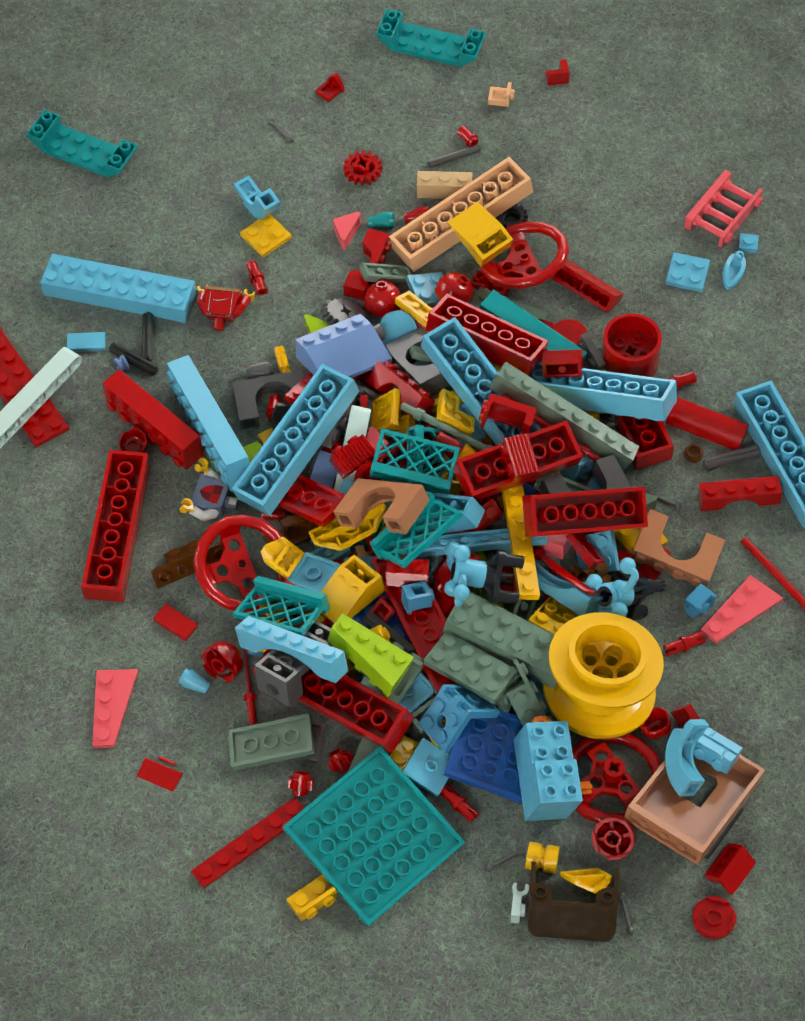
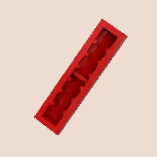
M566 260L565 265L551 278L605 312H610L624 295L569 260Z
M677 397V401L666 420L668 425L731 450L740 449L749 426L746 423Z

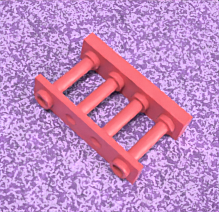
M727 170L719 176L687 214L684 228L691 230L694 226H700L720 237L718 246L721 248L725 243L729 244L731 242L733 233L755 207L759 208L763 201V198H761L763 190L761 188L754 195L732 184V181H730L731 172ZM729 190L749 202L742 207L722 196V192ZM719 202L739 214L733 219L712 208V204ZM710 214L729 226L723 231L704 221L702 216Z

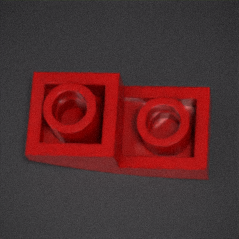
M480 270L475 272L470 281L473 288L479 290L482 287L490 291L494 289L503 296H507L511 290L490 283Z

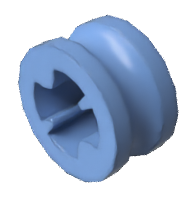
M120 355L119 359H113L118 370L120 369L123 373L124 370H130L129 364L123 355Z

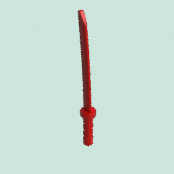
M532 546L536 560H542L581 591L595 595L593 589L548 557L541 547Z
M243 648L247 693L243 697L244 701H247L250 726L257 724L254 701L257 697L256 693H252L247 649Z

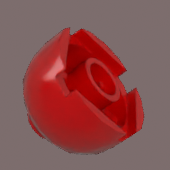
M447 273L435 284L437 285L435 293L439 300L446 294L466 303H469L472 298V284L468 277L461 273Z
M379 281L372 284L364 294L365 310H369L371 315L384 317L387 313L393 312L396 309L397 311L401 308L395 304V299L400 296V291L394 284Z
M227 641L213 643L201 655V659L204 657L205 663L203 667L205 671L215 679H217V675L226 680L225 683L233 681L243 667L241 652L235 645ZM227 668L230 670L227 674H219L223 673Z
M611 815L603 818L592 832V844L595 850L609 860H619L626 857L633 850L636 842V831L633 825L621 816Z

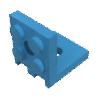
M443 685L418 725L444 752H449L470 719L497 718L501 711L491 702L461 685ZM443 716L446 718L445 727L442 725Z

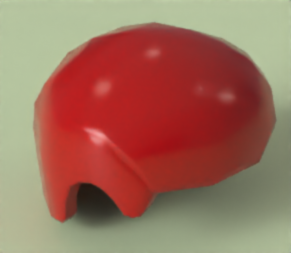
M132 427L127 432H123L118 442L119 450L132 452L137 449L134 452L145 453L148 448L146 434L142 429Z
M653 707L648 719L640 726L642 733L646 737L658 739L669 733L672 725L667 710Z

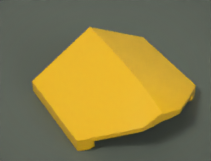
M284 537L265 544L260 551L264 563L286 579L305 554Z
M599 868L560 872L562 878L593 894H597L599 890L607 888L613 880L612 875Z

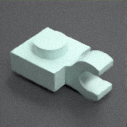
M514 883L512 886L511 923H519L520 917L525 916L526 904L522 903V899L528 895L529 885L525 884L524 891H518L517 883Z

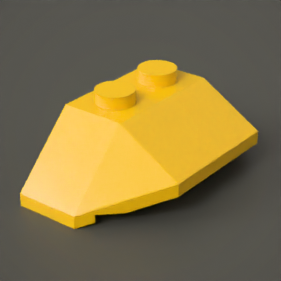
M382 503L371 509L358 528L342 527L337 518H334L327 526H319L308 533L314 545L341 551L377 532L386 505Z

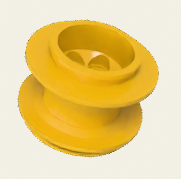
M603 612L575 617L565 623L556 632L551 641L549 666L558 684L555 690L543 684L544 698L548 708L558 721H568L569 730L593 739H612L623 736L640 727L653 710L656 688L661 680L664 667L661 649L648 630L627 617Z

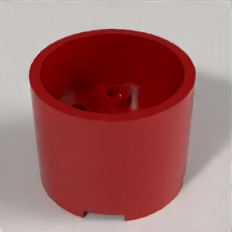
M635 313L622 314L612 319L605 327L603 335L602 358L606 363L604 370L653 377L658 370L662 335L658 325L650 318Z

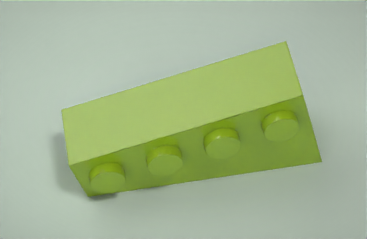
M343 613L332 626L327 639L333 647L343 650L346 659L349 658L355 664L354 667L359 672L362 671L370 679L369 682L374 687L380 688L383 691V695L388 699L409 671L414 659L410 654Z

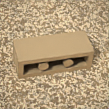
M418 171L417 198L446 199L472 182V172Z

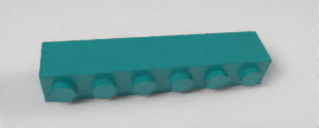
M494 289L480 304L479 309L548 340L546 351L581 349ZM583 350V363L585 362V358H586V355H587V352L584 351V350Z

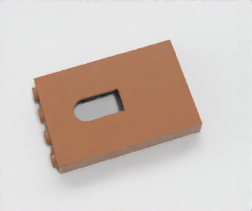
M741 754L727 774L715 770L711 764L704 760H699L693 755L694 764L701 775L708 774L712 776L717 782L716 788L701 807L677 794L669 781L664 760L629 804L624 819L694 864L699 865L757 788L764 775L765 769Z

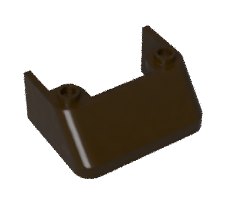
M531 862L527 927L533 936L607 942L614 938L617 922L620 868H615L613 888L599 890L596 895L595 904L551 900L552 891L550 887L544 883H535L536 862Z

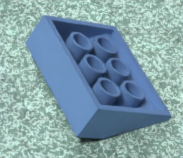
M361 314L295 339L296 358L313 375L324 364L353 378L372 370L377 361L386 363V361L392 362V357L372 324Z

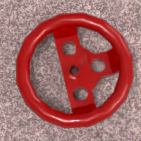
M526 221L510 225L505 228L513 238L507 258L499 263H494L490 260L480 268L482 274L490 283L505 289H525L540 285L554 277L565 265L569 254L567 237L557 227L544 222ZM525 233H541L551 237L557 243L558 251L556 257L547 268L540 269L525 239Z
M246 514L226 516L210 525L198 540L193 559L196 580L206 596L220 607L233 611L237 609L254 588L253 580L257 577L241 536L240 527L244 526L258 530L269 538L271 542L282 537L280 532L264 519ZM220 534L223 552L219 561L206 565L209 546L217 535ZM230 541L238 543L239 548L237 551L230 550ZM219 566L226 568V576L218 575L217 568ZM277 574L276 581L284 582L286 580L282 575ZM247 578L252 581L253 586L251 589H246L243 586L244 579ZM227 582L237 587L243 600L227 597L214 585ZM257 594L253 601L264 597L258 596ZM249 608L244 610L243 612L254 611V609Z
M628 733L612 739L584 737L572 748L573 759H576L577 763L582 756H586L592 763L590 774L580 782L590 781L591 783L597 780L602 784L599 788L592 787L591 794L582 795L583 801L575 809L582 817L597 824L603 818L611 815L624 817L627 807L640 792V788L625 770L624 762L620 758L615 757L606 744H621L634 749L646 760L651 770V777L660 767L661 762L656 752L639 737ZM602 753L607 756V759L599 761L595 756ZM628 786L632 789V792L625 794L621 792L620 788ZM602 794L613 796L619 799L624 806L625 812L605 813L592 808L589 804Z

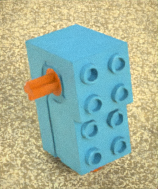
M537 716L532 719L531 723H526L513 740L525 821L567 819L583 801L582 795L592 793V784H590V781L580 782L577 760L573 759L568 721L553 722L548 716Z

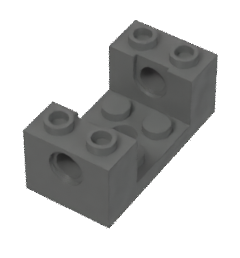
M315 621L304 636L332 646L327 641L331 628ZM273 649L254 665L258 689L289 707L303 695L301 676L310 668L294 656Z

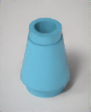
M186 668L179 679L182 687L206 694L211 686V683L193 669L189 670Z

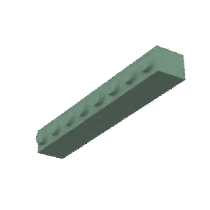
M505 362L489 386L490 389L501 396L503 393H506L519 403L537 408L536 414L553 425L567 421L578 442L581 444L585 443L602 458L614 454L622 471L634 460L639 449L638 445L509 363Z

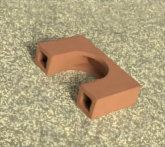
M357 478L334 510V514L342 527L358 528L371 509L379 504L392 502L382 518L389 532L407 534L430 499L423 485Z
M650 509L647 514L648 527L641 528L631 553L635 557L634 560L640 564L650 565L656 571L669 573L678 580H686L695 587L700 583L706 587L711 579L725 540L706 532L696 556L688 560L674 559L664 551L661 544V536L669 516Z

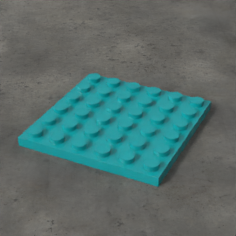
M381 746L282 827L285 833L330 885L335 887L337 893L367 927L465 844V841Z

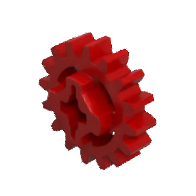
M362 150L360 154L358 151H355L354 156L349 154V159H345V164H343L344 176L348 177L349 182L354 180V185L358 184V182L361 183V186H364V183L371 185V181L377 182V177L381 178V172H383L382 160L378 159L377 154L372 156V151H369L368 154L365 153V150Z

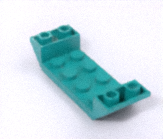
M386 9L375 33V36L391 51L462 67L477 59L487 35L485 31L470 28L465 37L403 22V12Z
M45 109L26 133V137L43 153L107 178L121 173L138 148L137 144L124 139L118 145H114L62 125L60 115Z

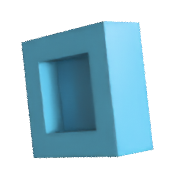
M740 233L738 251L757 253L759 235Z

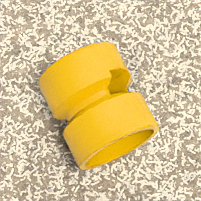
M530 841L525 869L531 870V862H536L535 871L542 868L545 873L555 874L560 846L547 845L544 848L541 843Z

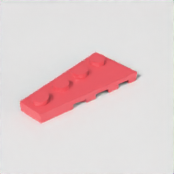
M750 575L700 631L717 644L736 632L740 627L753 621L760 614L765 613L774 605L782 602L783 597Z
M138 669L97 670L93 748L115 747L122 720L134 688L133 686L139 673Z

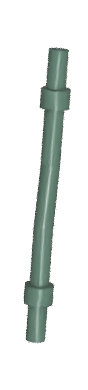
M405 402L401 405L400 409L413 415L414 419L418 421L423 420L480 451L493 447L426 414V411L419 407L415 408Z

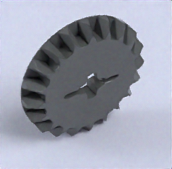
M338 297L337 299L331 298V300H326L320 310L322 318L329 325L336 324L358 314H361L369 321L368 312L365 311V308L360 307L359 303H354L353 300L349 301L346 298L341 299Z

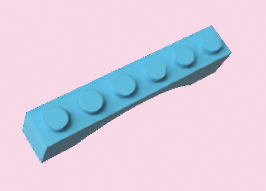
M510 548L496 550L497 552L505 551L507 554H511ZM534 558L539 589L559 601L563 606L574 611L578 616L597 611L599 603L596 598V590H594L595 595L581 591L570 582L559 579L549 573Z
M250 616L246 617L235 627L241 648L255 653L263 649L283 651L303 662L320 678L334 683L349 671L343 650Z

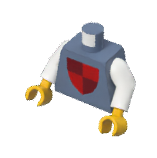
M200 458L198 462L203 467L196 464L194 468L197 472L203 471L204 474L200 475L192 498H184L181 501L184 505L180 507V512L187 513L189 511L192 516L202 521H207L216 517H223L226 508L237 510L239 505L238 498L230 496L231 491L228 485L224 486L220 475L211 467L208 468V461L205 458Z

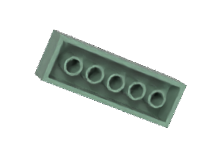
M470 592L468 599L463 601L462 606H454L446 620L443 633L448 631L509 666H515L512 660L517 659L520 664H525L529 672L527 674L528 677L555 690L558 683L549 666V649L554 634Z

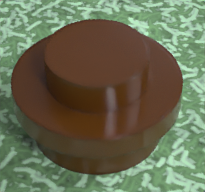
M690 444L684 450L685 459L691 463H697L703 458V449L698 444Z

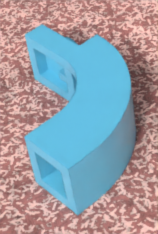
M250 176L234 183V189L244 201L243 204L257 219H263L279 210L280 201L271 188L261 192Z
M690 719L685 723L683 729H674L668 739L665 752L666 771L671 785L679 796H694L705 782L696 769L693 758L696 743L709 727L705 719Z

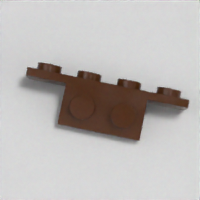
M289 515L281 520V530L279 532L282 537L292 544L298 545L311 540L308 532L320 525L298 515ZM263 536L265 544L271 542L269 538Z
M198 540L191 541L183 547L174 548L164 554L167 564L151 570L157 588L195 573L193 559ZM221 542L209 546L206 565L219 561L223 552Z

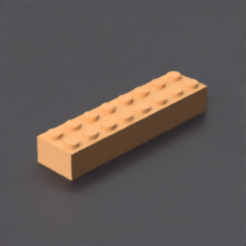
M510 157L506 158L390 235L392 249L415 272L461 241L447 223L476 202H479L496 218L533 193L531 178Z

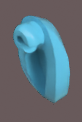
M736 251L729 256L723 266L722 279L726 289L734 288L744 276L746 260L742 251Z

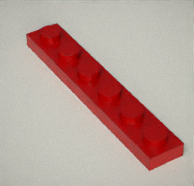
M296 797L292 798L192 869L191 874L202 888L205 889L285 832L282 827L300 813L304 806Z

